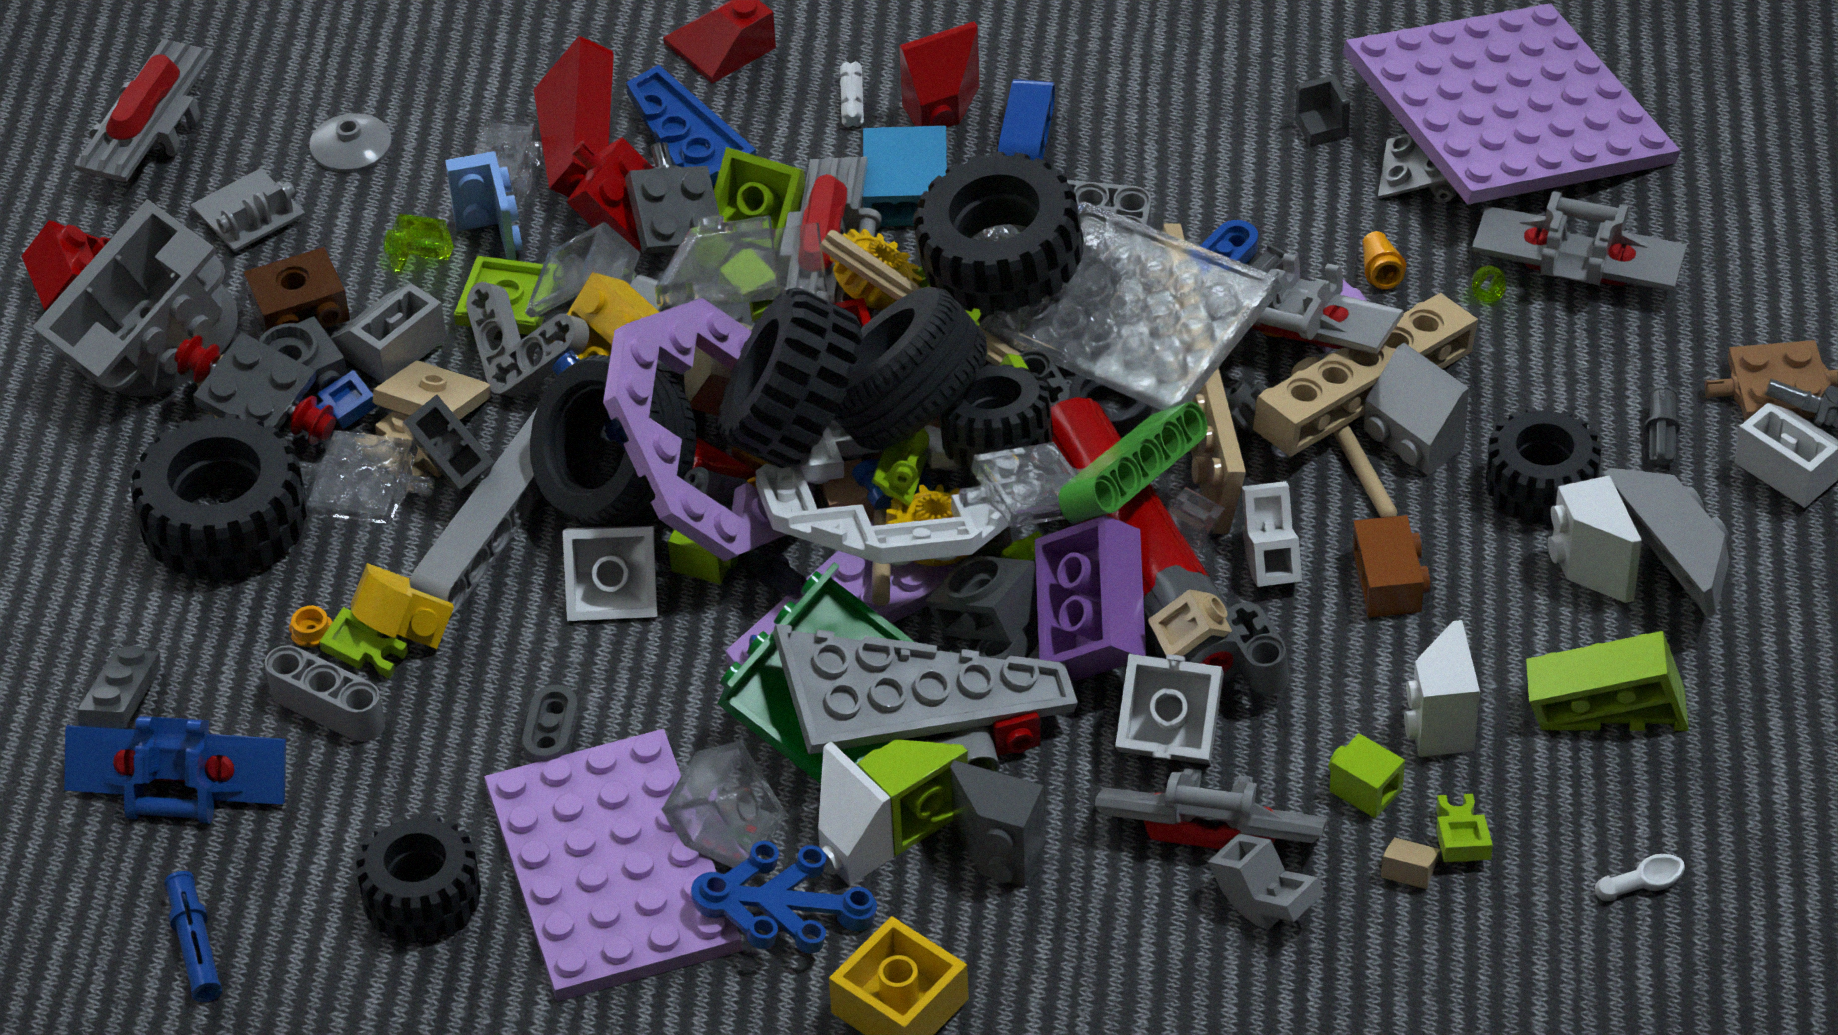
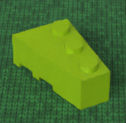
M1663 631L1640 634L1635 637L1606 643H1596L1591 646L1548 653L1526 659L1529 702L1541 730H1600L1601 723H1629L1630 731H1645V723L1674 724V731H1689L1685 688Z

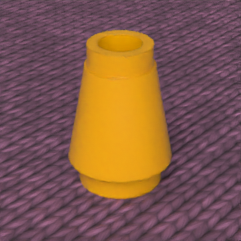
M1374 231L1367 234L1362 241L1366 279L1369 283L1380 289L1396 287L1401 283L1405 275V259L1384 233Z

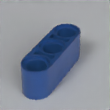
M1013 79L999 139L998 152H1004L1006 156H1014L1015 152L1027 154L1032 161L1036 158L1044 159L1054 110V82Z

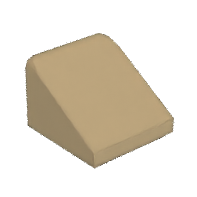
M1394 837L1382 858L1381 878L1427 889L1440 855V849Z

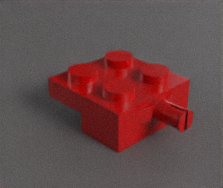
M623 137L603 148L599 156L582 140L573 148L574 150L571 151V154L588 168V171L567 200V203L595 231L606 225L635 254L641 250L625 177L629 171L653 169V167Z

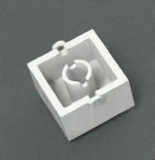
M1129 654L1115 744L1118 752L1211 765L1224 674L1222 667L1185 662L1186 658L1179 655L1167 654L1166 659Z

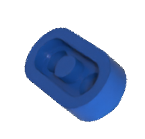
M1231 220L1221 224L1192 254L1191 266L1195 280L1203 284L1217 265L1240 270L1257 252V229L1251 223L1243 220Z

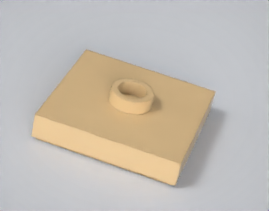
M416 360L374 388L372 403L411 416L437 394L460 420L491 398V385Z

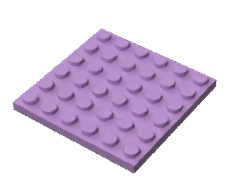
M1552 4L1367 35L1365 37L1348 39L1344 44L1343 55L1467 205L1675 164L1681 151Z

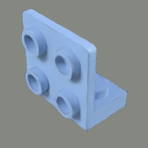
M495 151L445 160L456 230L463 231L498 224L506 258L517 261L515 251L523 250L518 225L512 226L511 222L519 220L514 195L506 196L505 193L511 191L507 166L499 168Z

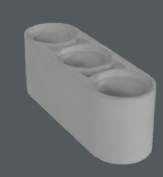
M280 646L268 653L265 658V669L271 696L278 704L359 742L373 740L383 732L385 719L380 692L373 683L295 646Z

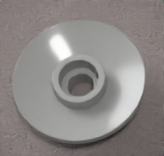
M359 113L339 115L325 121L313 132L310 138V152L316 163L327 170L340 173L359 172L375 166L387 156L392 144L391 133L386 124L376 117Z

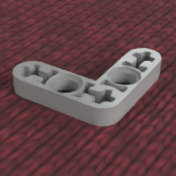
M479 282L471 288L467 296V311L487 383L491 385L490 390L496 394L509 397L522 395L554 372L552 370L553 365L565 353L572 350L577 356L585 349L588 343L589 327L586 321L567 314H559L521 340L509 296L501 286ZM501 329L503 334L502 343L495 350L493 344L494 337L498 330ZM541 345L543 350L542 359L535 366L533 362L534 352Z

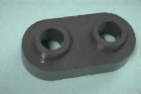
M549 685L541 688L534 694L522 736L524 755L531 764L539 761H550L569 754L579 716L577 697L570 688L563 685Z

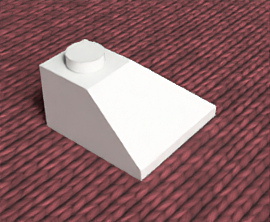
M603 526L566 528L563 530L567 621L658 617L653 526Z
M829 742L823 748L818 822L819 846L826 854L824 868L830 874L837 873L851 886L894 857L891 797L833 742Z

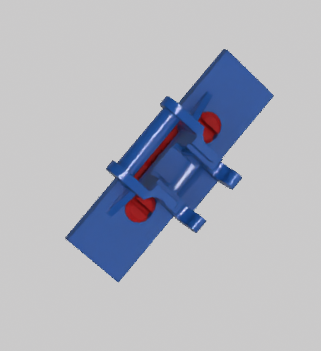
M139 716L136 719V729L66 726L64 790L124 794V810L127 819H138L139 815L198 818L199 823L210 824L214 814V800L267 804L285 803L286 739L209 734V720ZM151 781L185 782V786L195 787L198 790V800L144 797L141 795L144 794L146 783Z

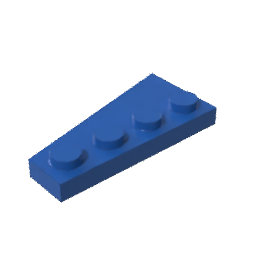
M660 65L626 82L627 95L655 141L661 143V145L663 142L668 144L672 165L679 167L708 166L712 186L716 185L726 147L757 156L756 149Z

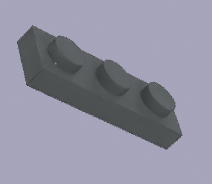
M126 646L115 649L78 708L79 726L124 729L161 668L160 651H145L139 646Z

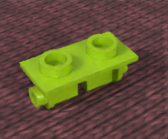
M925 428L903 442L883 449L872 479V483L879 486L884 494L898 499L908 506L913 500L927 457L922 454L930 442V436Z

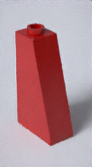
M581 36L576 38L533 89L549 189L566 197L571 196L588 171V168L571 154V151L574 150L573 148L584 140L599 156L603 148L609 145L613 51Z

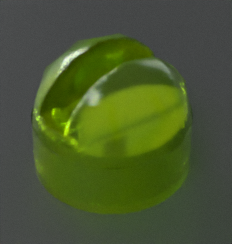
M1487 265L1480 267L1472 277V291L1476 298L1483 302H1494L1504 295L1506 278L1499 268ZM1488 274L1494 275L1486 290L1480 288Z

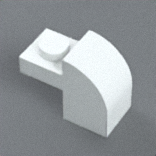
M1284 481L1242 486L1245 523L1242 526L1250 573L1257 587L1301 582L1299 537L1292 529L1288 483Z

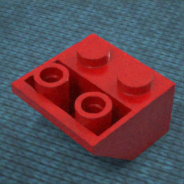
M51 220L46 223L21 256L44 310L47 311L110 241L109 238L94 237L70 224L65 226Z

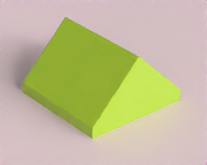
M726 147L714 188L724 234L781 251L788 212L801 211L805 189L804 170Z

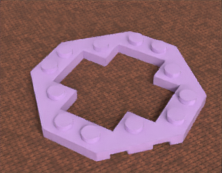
M700 298L635 320L614 330L603 403L611 420L616 418L624 428L629 441L623 445L638 476L646 475L655 493V500L651 501L659 520L723 561H728L788 534L772 529L757 488L748 482L735 488L732 511H730L678 477L677 471L682 439L649 418L658 360L677 373L682 374L693 367L696 346L732 371L734 364L738 361L745 341L748 340L752 333L751 330L704 298ZM807 482L814 499L816 484Z

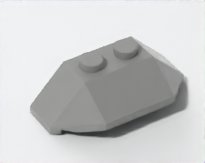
M1610 468L1603 472L1604 476L1610 475L1638 534L1698 604L1703 613L1708 618L1715 615L1729 564L1726 542L1730 540V536L1723 522L1717 516L1711 518L1705 512L1704 504L1695 489L1692 487L1686 489L1675 475Z

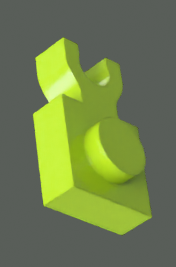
M345 607L341 609L319 641L322 651L358 669L363 666L365 661H368L374 665L379 674L389 679L395 672L394 664L383 658L388 654H395L404 659L408 653L406 643L395 638H381L383 633L358 620L351 610Z
M1473 794L1463 795V806H1452L1447 801V795H1437L1436 812L1438 817L1436 833L1444 862H1469L1492 859L1493 844L1485 815H1473L1475 804Z

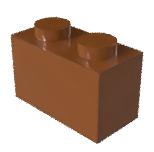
M1408 516L1354 520L1352 552L1368 618L1422 612L1423 593L1430 592V577L1427 566H1420L1418 559L1422 558L1421 539L1418 532H1411Z

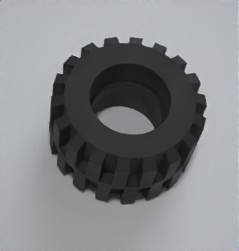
M1004 364L1002 366L986 365L982 367L965 391L939 415L942 447L945 450V455L948 459L954 460V464L960 467H969V470L972 471L987 470V473H996L1001 470L1011 471L1019 466H1027L1033 463V459L1041 458L1053 442L1052 437L1054 436L1048 385L1045 381H1042L1040 375L1030 373L1029 369L1023 367L1015 368L1013 365Z
M1535 407L1527 408L1523 414L1517 411L1510 414L1508 421L1501 420L1496 425V431L1491 433L1488 447L1486 489L1488 495L1493 496V503L1498 508H1506V514L1512 518L1516 516L1522 517V522L1532 524L1534 520L1541 521L1542 525H1551V507L1556 506L1558 486L1595 479L1599 476L1601 444L1597 442L1598 435L1594 429H1587L1588 423L1582 418L1573 419V413L1565 410L1562 413L1554 412V408L1545 407L1541 411H1537Z
M410 814V819L401 820L400 817L390 820L391 825L388 827L380 825L373 831L374 838H366L361 845L363 852L358 853L356 858V873L367 919L372 920L373 927L379 932L387 930L388 937L394 940H398L401 936L406 937L407 943H417L418 938H427V942L438 940L437 935L445 933L449 936L455 933L457 924L465 925L471 919L470 911L477 910L479 905L478 896L481 895L474 845L470 842V836L465 830L459 831L457 823L450 819L442 823L441 817L430 814L428 818H421V814ZM415 875H434L429 879L419 882L404 881Z

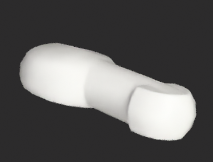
M1655 854L1645 858L1634 871L1612 878L1610 876L1601 878L1595 884V893L1602 901H1613L1619 895L1642 888L1649 891L1667 889L1681 878L1685 870L1684 862L1681 858L1674 855Z

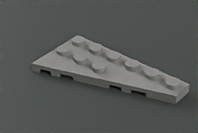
M775 624L773 630L774 640L808 754L823 752L824 745L829 742H833L839 749L889 742L895 739L902 740L993 725L995 721L1031 712H1037L1039 717L1074 712L1078 704L1065 663L1018 656H1009L1006 660L979 656V651L962 649L961 653L938 651L936 645L865 636L862 640L834 637L833 631L818 629L816 634L792 631V626Z

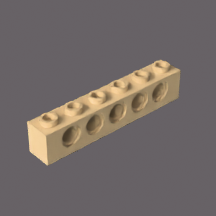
M1442 293L1433 296L1425 302H1419L1412 309L1404 313L1377 354L1343 347L1334 353L1327 354L1322 360L1310 367L1297 371L1290 378L1273 388L1265 389L1258 395L1256 400L1253 430L1291 457L1365 414V400L1397 347L1402 343H1406L1443 369L1472 352L1478 319Z

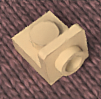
M1191 589L1148 619L1166 656L1167 654L1184 656L1211 635L1225 637L1232 632L1226 620L1227 610L1222 601L1211 593Z

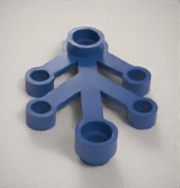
M769 841L754 843L751 847L749 858L727 873L707 872L701 874L693 881L690 896L699 913L710 918L726 916L747 935L748 942L758 949H768L774 945L778 925L795 940L797 948L802 952L813 954L823 948L826 936L824 926L814 920L803 921L792 910L836 914L840 924L852 931L868 929L874 922L877 910V902L872 893L863 887H853L843 895L792 891L793 888L808 878H816L824 871L826 854L820 847L814 845L802 847L799 850L796 863L761 887L743 885L759 873L766 874L775 870L779 850L776 845ZM758 855H765L770 859H761ZM809 859H810V860H814V861L817 862V863H816V864H811V863L806 862L805 860H809ZM744 906L759 907L769 917H754ZM757 930H763V931L768 932L769 934H768V935H761V934L757 933L756 931H757ZM804 935H813L817 939H808Z

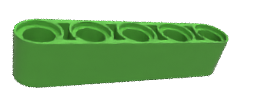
M1188 402L1152 414L1063 485L1058 498L1064 517L1070 523L1079 524L1116 512L1205 438L1208 426L1205 413L1201 407L1194 402Z

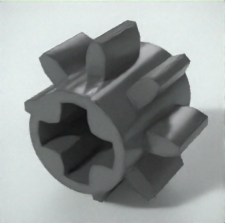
M1242 380L1225 393L1235 432L1240 428L1245 430L1248 435L1256 432L1253 430L1256 411L1255 404L1258 395L1266 389L1260 381L1251 388L1245 380Z

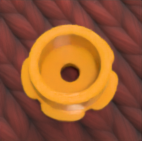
M318 606L302 607L292 615L289 625V632L292 633L291 639L299 646H319V641L333 621Z

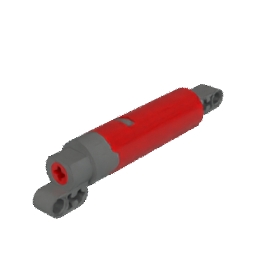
M1029 350L1021 353L1019 356L1024 360L1030 373H1037L1042 377V381H1045L1048 385L1054 436L1052 437L1051 447L1047 448L1046 453L1036 460L1059 496L1063 485L1122 438L1099 403L1091 398H1071L1069 386L1050 356L1040 350ZM1148 484L1116 512L1106 515L1140 529L1145 637L1158 658L1166 659L1167 656L1148 619L1189 589L1207 592L1217 596L1227 610L1226 620L1232 632L1225 637L1211 635L1183 656L1186 658L1185 662L1222 667L1224 673L1222 685L1240 671L1249 687L1261 695L1276 694L1286 687L1289 680L1286 647L1264 610L1259 605L1250 602L1238 603L1229 608L1189 543L1178 530L1173 518L1151 484Z

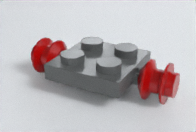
M243 332L240 333L221 360L219 346L212 344L207 349L202 347L203 338L200 335L194 336L191 340L185 339L178 347L174 358L175 362L178 363L177 372L183 375L192 370L194 372V382L202 383L193 395L195 405L219 418H224L225 413L238 414L243 420L252 417L264 422V427L270 425L277 430L280 429L289 417L291 418V433L297 436L303 431L308 432V443L312 445L320 439L325 441L332 433L336 424V418L333 417V406L327 405L322 410L316 408L317 398L314 396L301 401L316 381L315 370Z

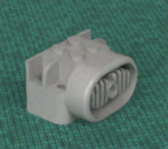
M146 199L32 328L60 358L105 391H117L130 396H152L170 391L194 376L192 370L183 375L177 372L178 363L174 360L178 347L185 339L191 340L194 336L200 335L203 338L202 347L207 349L210 345L217 344L221 355L235 334L238 311L232 295L221 283L224 279L225 269L222 262L215 255L217 253L216 248Z

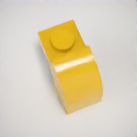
M369 563L366 564L350 603L352 614L367 626L390 637L396 638V635H400L435 649L439 646L454 609L453 603L411 588L409 578Z

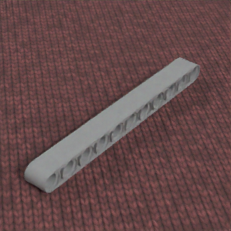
M638 275L630 284L633 289L659 312L681 304L682 292L679 287L644 275ZM536 410L411 575V588L453 603L454 609L451 615L459 610L543 496L535 480L530 461V436Z

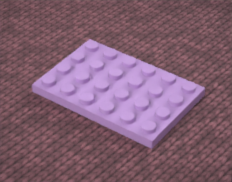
M664 729L569 753L550 761H539L484 776L486 789L557 1002L742 951V941L737 926L726 916L710 918L702 915L697 911L691 899L690 892L693 881L701 874L716 872L710 854L691 845L700 830V826Z

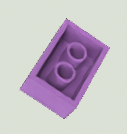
M1103 515L1035 539L1039 659L1065 663L1069 678L1078 681L1127 665L1129 654L1146 656L1140 529Z

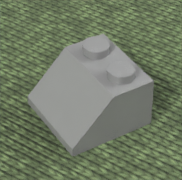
M1402 343L1397 347L1365 400L1364 430L1368 432L1372 439L1383 443L1400 455L1404 462L1415 466L1428 476L1464 449L1469 388L1406 343Z

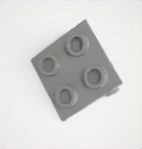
M1401 134L1387 139L1378 192L1379 199L1430 187L1432 193L1440 202H1449L1456 196L1457 191L1410 134Z
M261 168L191 204V208L234 252L305 216V212L291 199L296 196L290 182L283 184L280 181L275 183Z

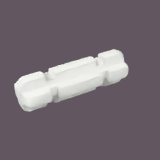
M856 61L853 63L844 62L840 66L842 124L848 128L851 126L859 127L864 122L862 66Z

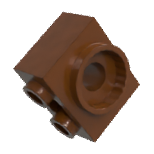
M325 247L243 271L249 302L263 333L275 326L287 323L297 324L313 316L323 329L350 321L345 289Z

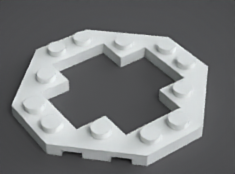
M832 420L830 426H827L823 432V437L817 445L813 446L811 453L805 459H801L798 465L779 468L766 463L756 470V488L773 530L879 564L906 565L916 560L937 559L947 561L957 556L972 555L1040 502V485L1030 465L1016 467L1015 470H1001L996 473H987V470L979 471L988 491L951 495V511L954 516L952 518L872 526L862 504L817 509L807 482L822 484L830 479L844 478V461L842 457L855 459L865 454L883 452V449L871 450L858 446L835 420ZM930 425L925 426L924 428L930 436V442L924 454L931 469H958L960 466L954 464V460L948 459L945 455L940 428Z

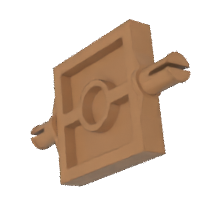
M1816 340L1729 347L1728 363L1731 370V378L1705 380L1706 398L1732 396L1741 407L1744 422L1767 403L1792 410L1805 419L1814 418L1815 413L1807 410L1802 411L1799 407L1765 395L1769 380L1772 378L1806 392L1811 391V394L1821 397L1828 386L1838 387V370H1828L1821 361Z

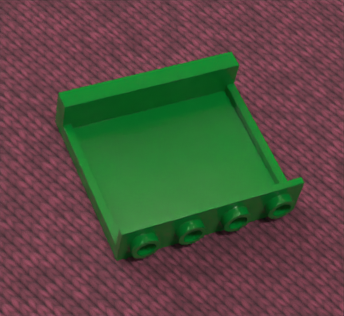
M835 562L823 575L816 571L801 589L800 593L804 595L796 605L789 601L774 620L775 624L792 626V631L816 634L818 629L833 631L834 637L862 640L865 636L916 643L833 580L839 568V565ZM762 631L748 648L747 654L750 657L743 665H740L737 661L734 662L720 680L719 684L724 689L717 705L821 784L823 752L808 754L774 640L773 631L770 635ZM892 741L840 750L857 765L869 752L880 749Z

